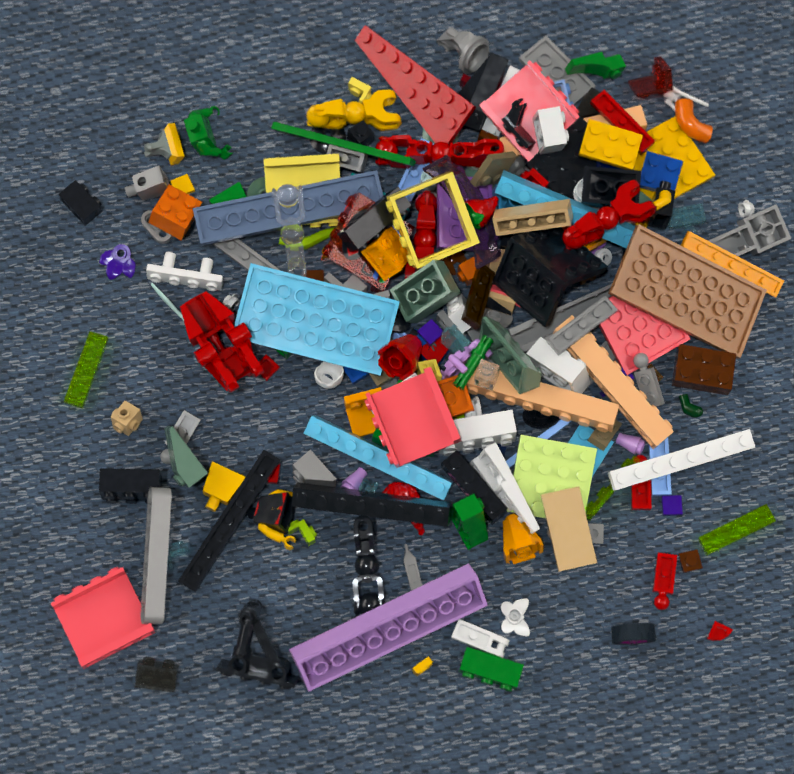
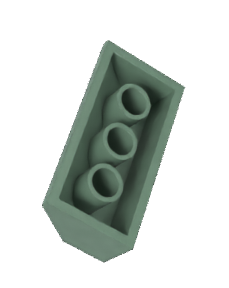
M487 316L482 317L479 339L481 340L482 336L486 335L487 338L489 337L494 341L489 347L493 352L490 358L519 394L539 387L542 377L540 369L523 352L518 342L513 340L507 329H504L499 322Z

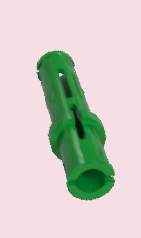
M483 335L476 348L472 349L471 356L465 364L468 371L465 374L459 373L453 382L455 387H460V390H464L481 360L485 359V354L489 347L493 344L494 341L491 338Z

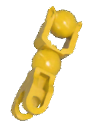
M378 90L372 94L371 98L363 100L362 104L357 101L345 104L342 99L315 104L306 113L308 126L325 129H341L347 122L356 125L364 120L366 124L373 125L380 131H387L399 128L402 122L400 115L388 113L383 108L394 104L396 94L393 90Z

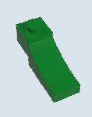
M602 52L571 59L565 67L567 75L589 73L603 76L604 79H616L621 76V72L625 69L626 65L620 54L605 58Z

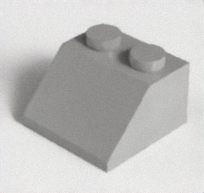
M311 450L293 464L292 473L296 483L336 487V478Z

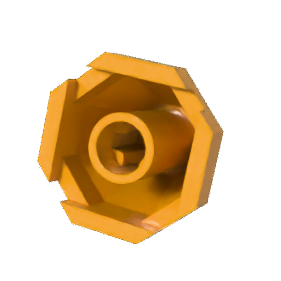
M516 514L508 515L503 521V555L505 562L510 564V560L513 564L534 559L536 552H539V554L543 552L541 538L536 532L531 534L526 523H520L517 520L519 516Z

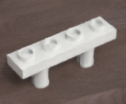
M172 252L165 253L162 266L147 265V279L158 283L162 281L169 282L171 285L181 284L187 285L190 288L201 287L209 291H222L223 275L211 274L213 260L210 258L202 259L200 272L174 268L176 254Z

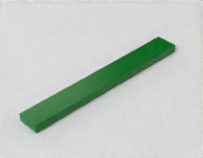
M273 122L271 128L412 167L415 166L416 162L415 159L278 122Z

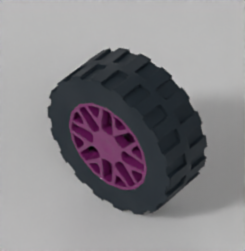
M636 623L611 627L612 644H645L656 641L655 624Z

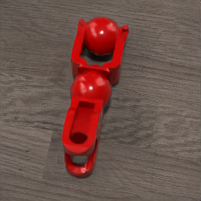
M631 180L618 188L616 198L610 202V206L601 207L596 214L588 212L575 222L574 225L568 226L562 235L563 242L568 250L581 248L584 245L599 240L603 236L604 230L614 229L618 222L622 224L624 222L641 223L655 213L656 206L652 201L639 204L631 200L640 191L638 181Z
M428 190L419 194L415 200V208L419 213L413 243L418 259L433 254L437 243L434 214L437 210V197ZM407 261L405 264V279L421 268H413V265L410 266Z

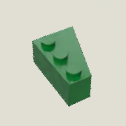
M474 494L454 503L451 510V520L468 550L488 540L483 511L484 505L481 499L476 498Z

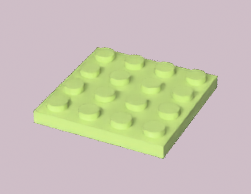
M520 435L513 476L535 517L546 518L540 495L578 486L586 513L597 448Z

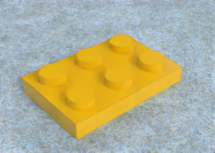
M589 119L578 155L621 169L633 170L643 135Z

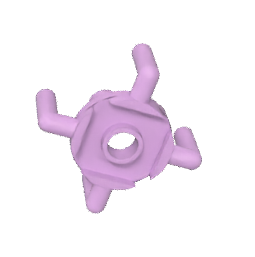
M475 339L468 347H463L465 351L461 352L459 350L455 354L449 355V360L444 364L446 367L445 371H440L442 380L459 375L460 372L465 374L468 371L465 364L471 356L472 349L476 348L480 339ZM488 349L485 356L490 358L493 352Z

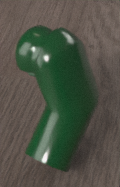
M688 394L679 396L684 414L693 418L703 415L701 407L690 403Z

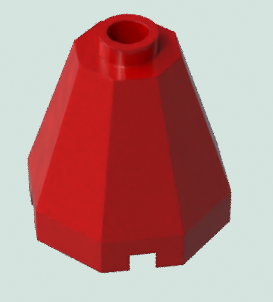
M411 334L390 341L379 349L378 356L380 355V359L378 360V365L389 377L394 378L397 376L400 377L399 380H405L417 369L422 342L417 336Z

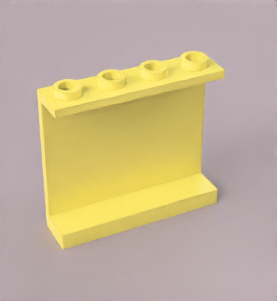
M339 153L264 158L266 193L340 178ZM342 216L309 224L310 228L321 227V223H329V226H340V222H344ZM302 225L291 227V229L302 228Z

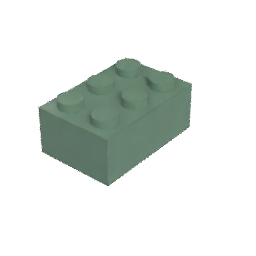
M435 259L390 289L394 299L400 301L399 309L405 321L409 323L420 322L461 294L445 262Z

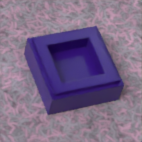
M432 319L417 331L429 346L444 335L443 330Z
M681 495L661 497L663 516H679L683 514Z

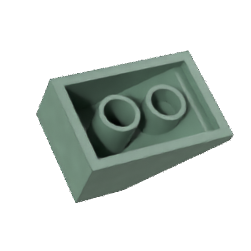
M167 426L164 430L171 468L175 474L173 479L179 486L190 488L208 473L173 426Z

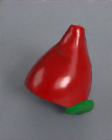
M497 196L488 199H470L464 202L474 228L479 230L491 219L498 204Z

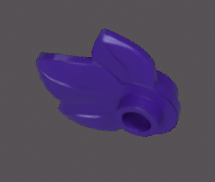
M119 244L113 250L105 251L100 257L99 263L107 265L106 274L110 280L117 278L122 273L129 278L133 277L136 265L131 258V250L128 246ZM120 250L124 251L123 257H119L118 252Z

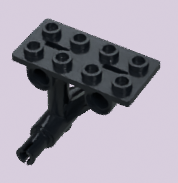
M259 600L249 601L244 604L239 613V623L241 626L230 661L222 659L217 665L216 671H219L223 676L231 677L232 675H237L245 681L255 679L259 680V683L263 685L277 684L282 689L291 690V688L296 687L299 676L289 674V661L278 656L259 618L262 612L261 602ZM253 632L266 657L251 654L252 649L250 646ZM237 659L242 660L243 664L239 663ZM276 668L281 669L283 672H278Z

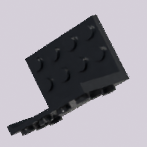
M562 227L524 232L512 236L493 279V283L544 327L550 325L567 286L605 273L608 268L599 257H596L585 246L568 250L562 239L564 233Z

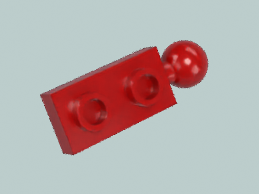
M637 455L633 459V464L648 459L644 455ZM651 480L631 485V510H651Z
M658 552L653 592L659 593V595L654 599V606L659 610H665L670 604L669 598L666 595H672L674 590L677 555Z

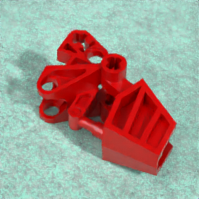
M207 291L180 305L189 340L193 347L197 344L200 346V349L193 352L201 367H205L226 391L232 393L239 388L237 381L244 376L256 378L264 373L261 364L253 353L250 341L252 335L244 323L234 327L232 324L234 323V313ZM223 329L234 347L227 346L224 348L217 332Z

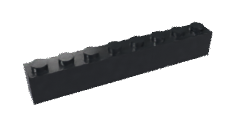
M297 482L293 487L291 507L448 527L451 518L452 502Z

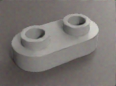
M152 210L144 212L141 217L143 227L156 242L160 244L168 243L172 239V235L166 233L165 237H160V233L165 231L148 223Z

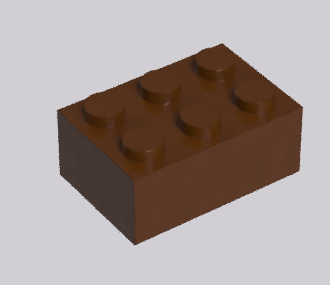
M679 344L676 350L672 386L729 395L732 390L736 353Z

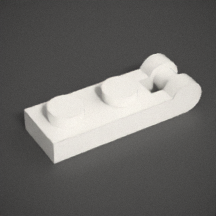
M461 619L458 620L451 637L461 643L501 658L504 657L505 653L503 651L505 646L507 647L510 640ZM493 641L498 643L496 649L491 647Z

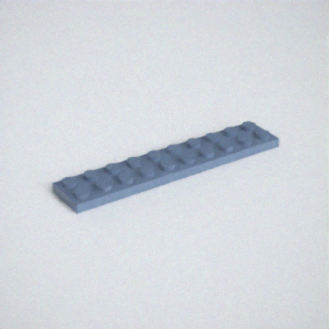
M375 170L193 208L200 245L203 246L356 214L372 206L383 196L378 172Z

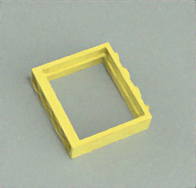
M451 171L386 197V207L389 213L392 212L394 220H392L396 231L399 230L401 234L399 238L403 248H406L408 253L406 255L407 261L410 266L413 265V268H421L434 259L440 260L480 243L455 176ZM445 181L466 240L418 259L395 200Z

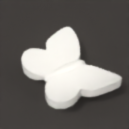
M527 598L516 600L514 604L510 602L502 603L501 611L506 616L501 626L504 633L508 634L515 631L517 635H530L529 627L523 616L529 604Z

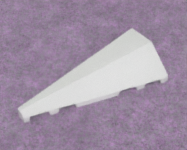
M495 442L484 448L479 456L474 458L469 465L486 482L508 510H513L519 516L517 520L520 523L525 522L530 529V533L534 534L540 527L497 443Z

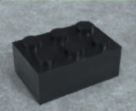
M100 468L99 493L102 500H106V503L114 504L118 500H125V503L136 504L137 501H145L148 504L149 488H162V476L159 469Z

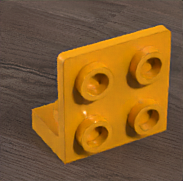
M392 226L384 229L376 241L361 251L384 281L400 272L407 263V250L402 247L399 240L400 236Z
M381 387L344 397V406L352 433L360 437L374 433L376 428L372 418L375 416L371 410L368 411L364 400L367 399L366 393L369 392L372 395L381 391Z

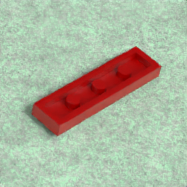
M605 90L591 100L590 104L612 126L643 135L638 151L640 155L655 144V140Z

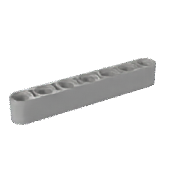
M150 487L148 491L141 600L142 624H163L172 499L171 488Z

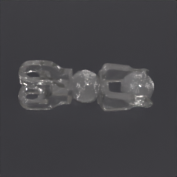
M284 184L278 190L273 188L272 196L276 221L283 226L280 236L285 243L287 271L293 274L294 267H300L301 272L299 276L306 277V263L302 243L305 232L300 225L301 221L305 219L303 188L301 185L296 188L292 184ZM298 204L299 218L289 217L285 220L281 219L280 206L292 208Z

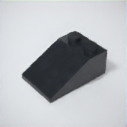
M584 166L581 203L599 208L610 206V202L616 198L617 190L621 185L631 180H637L640 184L641 171ZM640 191L631 199L635 203H639Z

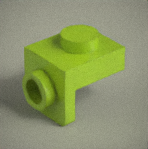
M304 519L301 521L295 520L290 523L288 535L299 530L308 546L315 543L314 537L317 536L312 526H307Z

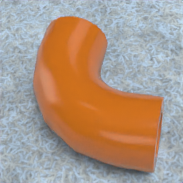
M686 98L677 100L675 102V114L681 130L688 137L702 143H707L712 136V126L700 122L695 117L692 100Z

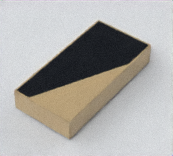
M490 291L485 308L511 316L516 302L509 296Z

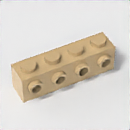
M570 199L495 209L492 220L496 236L571 226L573 212Z

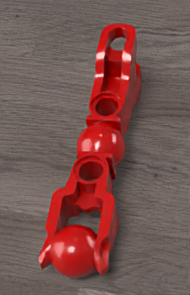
M392 135L391 137H378L380 141L375 147L376 149L398 154L397 146L408 147L405 156L415 159V164H427L429 162L433 164L434 162L438 165H445L450 162L451 165L455 163L459 166L480 168L489 154L504 153V145L498 139H481L478 142H457L455 144L450 142V145L447 142L440 141L433 145L432 142L428 143L412 139L410 135ZM494 146L499 147L497 151L491 150ZM378 158L375 161V163L378 165L389 164L391 167L406 169L411 167L405 164L389 161L382 158Z

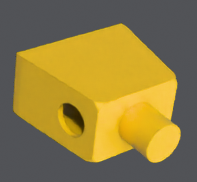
M212 461L203 488V494L209 497L205 507L216 512L220 503L228 505L244 481L245 476Z

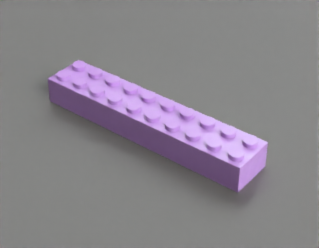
M466 564L289 650L308 691H311L488 605L477 574L469 564Z

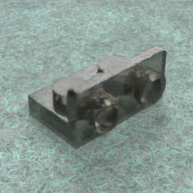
M153 657L141 658L137 664L135 687L174 693L180 664L175 663L173 660L156 661Z

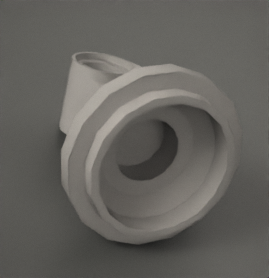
M449 27L437 39V44L443 46L446 52L457 50L459 54V68L465 74L476 72L488 58L489 42L482 36H476L467 31L458 32L454 28Z

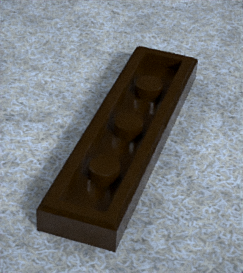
M482 262L476 267L461 318L462 321L475 330L480 328L495 272Z

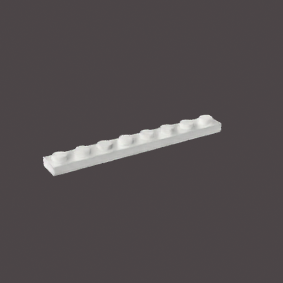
M748 429L608 472L613 491L755 448L751 431Z

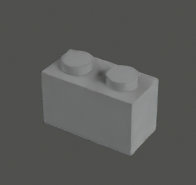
M329 144L327 154L339 153V167L364 173L368 159L367 154Z

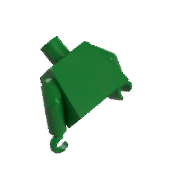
M212 106L210 109L203 108L191 111L188 118L184 119V124L189 140L199 155L220 156L224 160L229 158L233 154L228 152L231 146L225 145L221 150L217 147L209 119L207 118L213 114V109H216L218 111L217 115H219V108Z

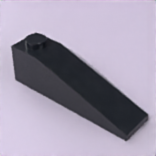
M491 53L459 91L458 94L476 106L464 124L465 126L478 131L482 129L487 116L479 108V105L497 91L509 59Z

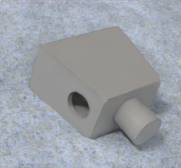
M158 165L133 175L134 184L126 186L125 191L128 198L138 195L142 201L162 196L169 185L168 177Z

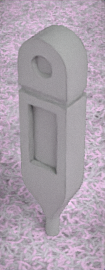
M405 544L404 566L410 590L412 591L422 586L416 558L409 551L408 545Z

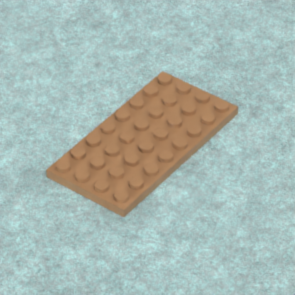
M638 224L634 228L608 294L721 351L736 353V359H739L742 356L767 290Z

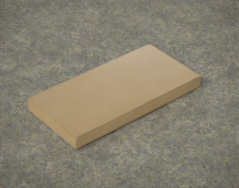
M579 486L540 495L558 572L597 563Z

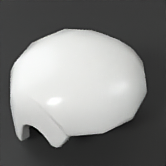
M322 362L316 367L314 372L316 383L326 389H332L341 384L344 376L343 366ZM325 374L331 375L332 379L325 376Z

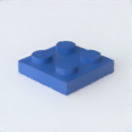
M647 151L641 171L640 188L655 192L661 181H668L671 183L670 189L675 191L683 161Z

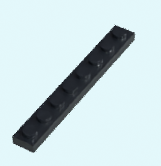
M265 450L262 451L178 580L179 583L193 592L197 591L281 462L279 458Z

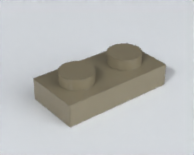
M616 420L612 432H601L595 428L587 441L604 451L622 423Z

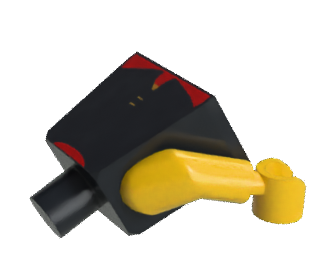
M660 182L652 197V202L656 206L655 213L646 219L644 224L642 222L635 223V226L640 224L644 227L651 226L666 229L672 217L675 191L670 189V182Z
M277 489L268 495L261 496L258 499L257 506L251 507L247 515L249 519H253V522L258 526V530L266 537L278 543L283 542L287 550H292L293 546L288 545L287 542L292 541L296 543V540L293 536L284 537V534L288 533L295 508L291 507L293 492Z

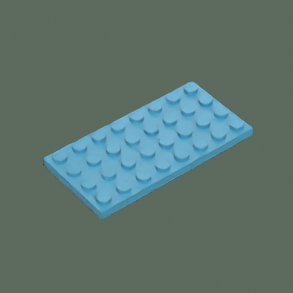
M250 263L234 327L244 323L252 335L250 341L253 344L381 376L382 368L378 365V360L380 359L378 351L390 342L400 301Z

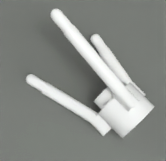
M671 84L663 94V97L666 98L665 103L674 111L675 105L673 102H676L682 96L701 105L709 106L708 103L680 91Z

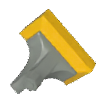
M175 123L167 124L159 134L157 142L147 143L144 146L145 157L163 155L169 160L171 165L179 164L185 157Z

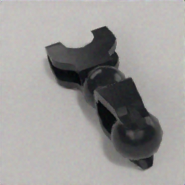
M359 516L354 520V539L357 556L354 567L358 574L357 578L353 580L354 613L356 617L360 613L362 615L385 604L384 581L377 575L379 561L376 558L374 524L367 516ZM363 524H368L367 530H360ZM378 582L379 596L368 592L360 597V583Z

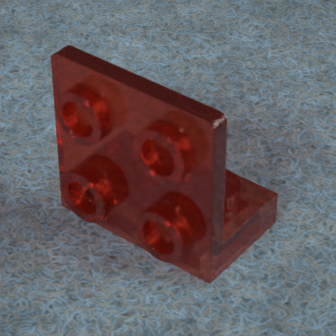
M661 56L654 57V65H652L654 75L628 80V85L637 97L646 98L652 94H665L673 90L671 68Z

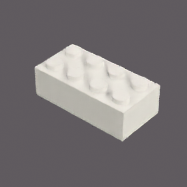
M507 410L454 419L453 421L462 441L439 450V454L450 456L456 450L469 453L473 452L475 448L482 447L484 449L495 442L501 444V446L511 445L512 442H515L517 433L513 411Z

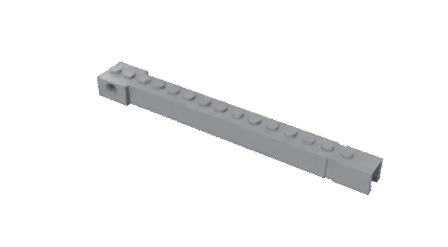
M776 204L737 221L739 227L708 241L736 256H740L749 251L752 255L761 253L792 238ZM612 283L557 307L549 326L544 327L535 318H532L508 329V332L513 340L518 342L523 352L530 350L540 337L547 340L552 336L554 330L571 315L576 318L605 295L607 298L611 297L612 295L608 293Z

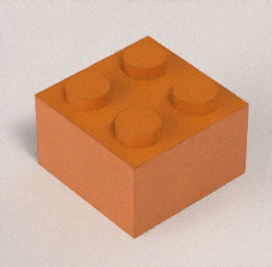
M169 184L153 208L148 223L182 241L195 220L193 208L201 207L202 202Z

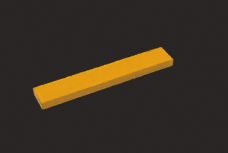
M687 231L681 243L682 247L766 289V293L775 298L784 283V280L690 231Z

